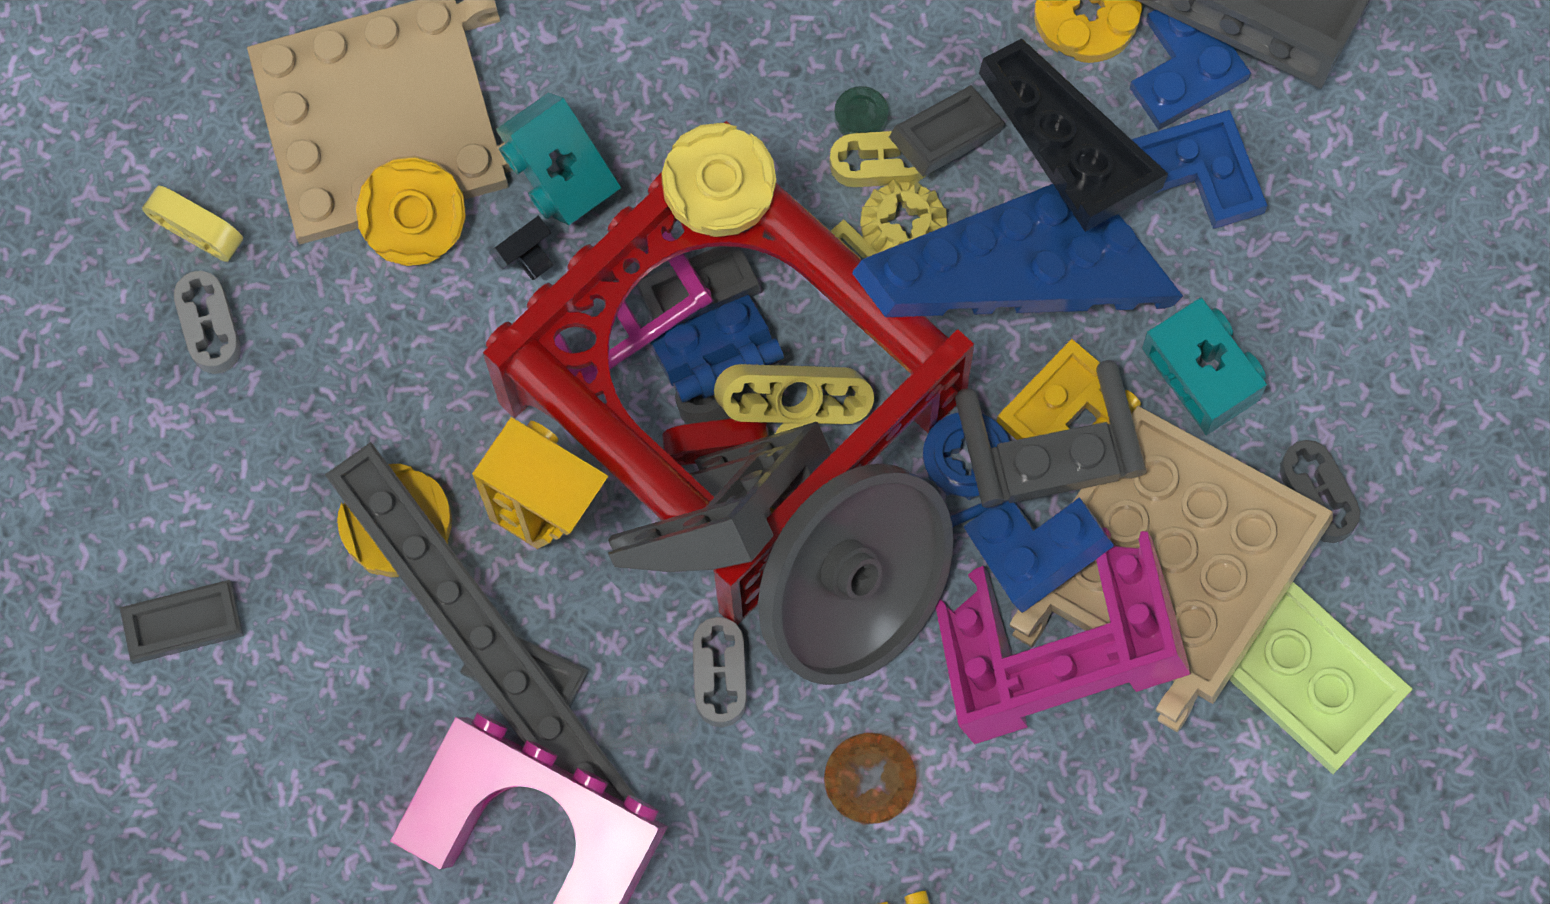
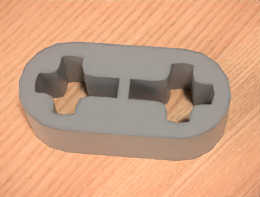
M205 271L190 272L177 282L174 290V302L186 345L192 359L200 369L212 374L223 373L237 363L241 353L240 341L227 295L218 278L211 273ZM198 287H204L207 294L214 293L206 298L209 315L202 317L194 302H187L194 298V289ZM214 328L221 342H228V344L220 347L221 356L217 358H211L207 351L200 352V350L208 347L205 330Z
M722 617L710 618L698 626L693 637L695 702L698 714L706 723L723 728L739 721L746 710L744 640L741 630L733 621ZM723 631L725 640L735 641L734 646L725 648V666L714 667L712 649L702 648L703 642L712 641L713 632ZM725 677L727 694L729 696H737V702L728 704L727 713L717 714L713 704H705L704 702L705 698H710L715 694V678Z

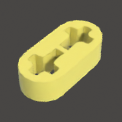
M892 131L844 135L835 141L830 151L831 173L839 183L848 187L885 186L893 179L899 183H910L915 179L919 182L924 178L915 167H904L902 159H884L901 155V151L889 138ZM858 150V155L861 159L878 158V160L862 161L860 170L851 171L847 162H839L847 159L848 151Z
M157 186L142 207L143 212L155 223L224 262H228L243 241V236L229 223L166 187Z

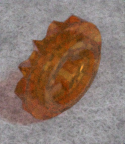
M863 733L852 736L839 744L827 761L824 774L827 797L841 816L856 821L863 826L888 823L902 811L906 810L913 797L916 787V770L913 760L900 743L888 736L878 733ZM883 760L887 763L883 766L880 781L885 786V790L890 794L887 795L883 791L878 792L871 788L865 794L862 793L858 798L854 797L858 792L857 788L860 784V778L855 774V769L850 765L853 764L858 769L863 768L866 771H870L875 766L878 767Z

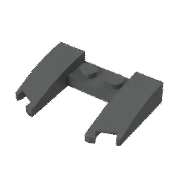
M818 422L695 459L694 461L699 471L689 474L714 498L703 509L611 535L608 542L613 551L608 552V555L614 567L662 572L713 570L752 562L774 536L766 520L771 514L770 507L778 498L801 485L832 454Z

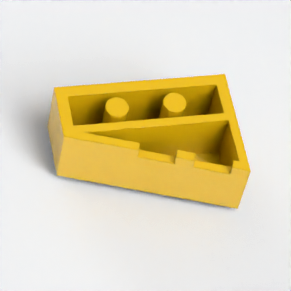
M510 417L472 475L489 520L534 548L539 549L549 544L553 538L558 540L563 533L566 535L571 533L608 478V475L557 445L558 437L543 425L535 421H529L526 426Z

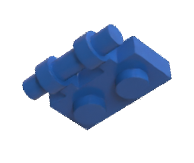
M749 294L676 325L650 342L660 366L671 386L675 387L682 403L700 395L704 399L713 396L717 378L725 369L733 365H770L784 359L776 338H771L769 328Z

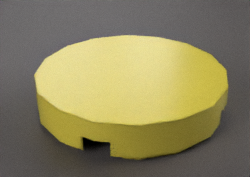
M726 123L700 125L681 135L665 159L662 170L664 200L675 218L694 232L713 237L739 234L757 224L770 208L776 186L773 158L760 139L751 133L748 135L744 131L737 130V126Z

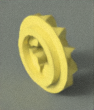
M893 179L888 185L879 190L873 189L870 198L862 207L861 232L863 238L879 253L947 226L946 208L943 207L938 199L935 190L930 191L921 186L916 179L910 183H899ZM898 202H901L902 208L906 209L908 215H918L920 217L912 221L910 239L907 238L906 231L902 230L900 224H890L888 222L896 218Z

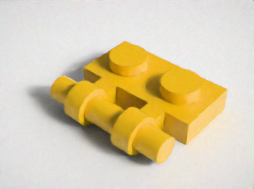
M1071 339L999 413L996 422L1016 440L1070 429L1068 426L1085 408L1095 416L1096 421L1093 424L1103 422L1110 424L1096 373V368L1100 362ZM1125 390L1132 415L1136 407L1141 405V402L1132 392Z

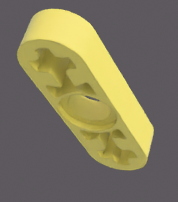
M738 364L725 369L717 378L714 386V396L718 404L729 417L740 422L853 424L867 416L874 403V392L870 384L857 371L846 367ZM796 382L807 384V394L802 402L791 407L782 405V394L789 385ZM747 383L756 393L743 394L741 402L737 403L732 394L742 392L744 384ZM849 386L856 392L854 396L846 397L843 405L833 396H830L846 395ZM822 388H823L829 395H823ZM759 393L766 394L768 403Z

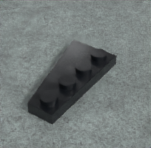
M1022 38L983 58L979 75L1085 232L1163 188L1168 173Z

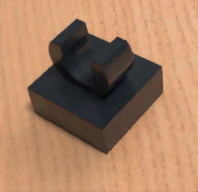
M539 215L489 251L501 269L517 259L521 268L532 281L554 266L545 252L537 245V243L551 234V231Z

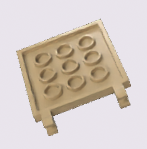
M415 0L247 47L296 239L299 244L358 229L356 204L361 186L376 167L393 158L418 156L436 161L453 175L463 192L464 200L509 188L505 173L513 170L499 151V147L505 143L498 146L496 144L465 31L500 22L495 0H463L458 4L456 0Z
M1137 406L1132 413V419L1147 472L1136 478L1123 477L1119 478L1117 482L1083 488L1073 502L1080 497L1100 526L1109 530L1111 533L1110 540L1114 546L1139 548L1138 539L1141 531L1148 532L1152 538L1191 673L1190 675L1172 680L1174 683L1156 708V712L1160 713L1157 719L1158 722L1178 732L1187 720L1198 696L1214 704L1331 524L1333 511ZM1096 560L1025 612L1021 613L1018 610L1010 622V627L1015 629L1012 636L1033 647L1043 633L1051 612L1056 613L1085 631L1110 623Z

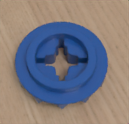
M957 412L942 418L931 428L923 447V461L929 480L939 486L946 495L953 494L971 500L976 496H980L973 469H971L970 475H966V469H963L962 462L960 460H952L951 454L960 452L961 444L964 441V433L959 413ZM982 414L990 447L994 448L999 443L1009 442L1010 440L1005 430L995 420Z

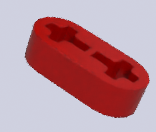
M731 418L675 426L662 433L663 449L682 466L696 464L694 460L700 456L769 435L767 422H740Z

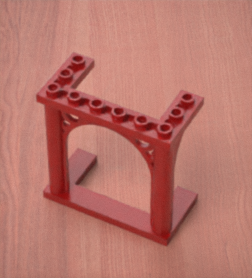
M661 172L650 184L648 195L634 209L631 206L622 209L610 222L608 233L594 247L591 244L582 247L570 260L567 266L568 271L554 285L546 283L541 286L527 303L528 309L513 324L510 322L503 323L488 338L486 342L487 348L483 351V356L498 402L514 419L529 405L547 414L571 434L661 520L705 508L714 496L647 435L623 407L611 380L609 342L612 327L624 300L642 278L669 259L706 247L730 246L747 248L766 253L783 261L805 277L911 374L766 518L774 536L752 562L713 569L719 613L724 618L738 625L758 605L760 584L767 559L782 529L796 510L810 495L831 479L854 468L869 465L913 420L929 433L938 421L946 417L957 406L955 401L956 394L960 390L968 388L974 343L958 329L950 337H947L925 316L885 317L852 274L862 259L777 182L770 208L758 223L753 225L748 231L736 235L713 237L694 232L681 223L684 233L678 239L673 241L664 239L662 234L665 232L669 234L673 230L677 219L664 200ZM765 234H767V235H768L771 239H773V240H770V239H767V238H763V237H764ZM633 262L638 263L640 266L639 270L635 273L625 272ZM596 298L605 302V308L595 317L581 313L594 306L593 300ZM580 327L592 331L597 339L590 349L580 353H569L557 347L555 338L561 331L567 328ZM593 365L598 371L595 379L591 383H587L582 376V371H579L575 376L568 369H582ZM604 394L607 403H603L597 396Z

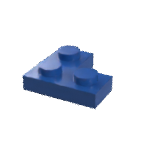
M1156 9L1147 14L1146 22L1172 59L1132 80L1130 90L1158 131L1249 80L1251 72L1233 46Z
M1230 110L1131 139L1168 173L1163 188L1157 192L1195 181L1213 229L1265 213L1267 203Z
M1080 497L1037 529L1033 528L1016 502L1009 503L1008 501L998 506L989 507L964 526L967 534L1004 591L1021 613L1025 612L1114 546Z

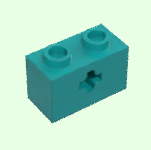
M548 92L496 129L505 143L499 147L502 157L517 175L524 172L534 188L528 192V195L545 219L553 216L556 220L570 225L621 189V186L566 100L561 96ZM553 151L561 154L556 159V164L559 167L556 172L548 170L552 165V159L549 154Z
M1200 297L1147 331L1142 350L1207 436L1259 402L1267 384L1264 381L1266 379L1265 371L1258 359L1251 352L1243 353L1231 337L1233 336V330L1225 315L1217 308L1211 310L1203 298ZM1200 356L1205 362H1211L1215 359L1219 363L1217 369L1215 370L1210 364L1203 368L1198 365Z

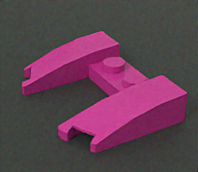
M1103 528V530L1110 539L1111 533L1107 528ZM1140 532L1138 539L1139 548L1113 546L1096 559L1110 623L1012 656L989 573L984 566L975 568L968 574L969 578L977 586V591L954 612L941 599L938 601L936 612L958 725L974 744L1027 728L1025 717L1027 715L1110 688L1130 683L1133 689L1138 692L1191 674L1170 595L1152 538L1148 532Z

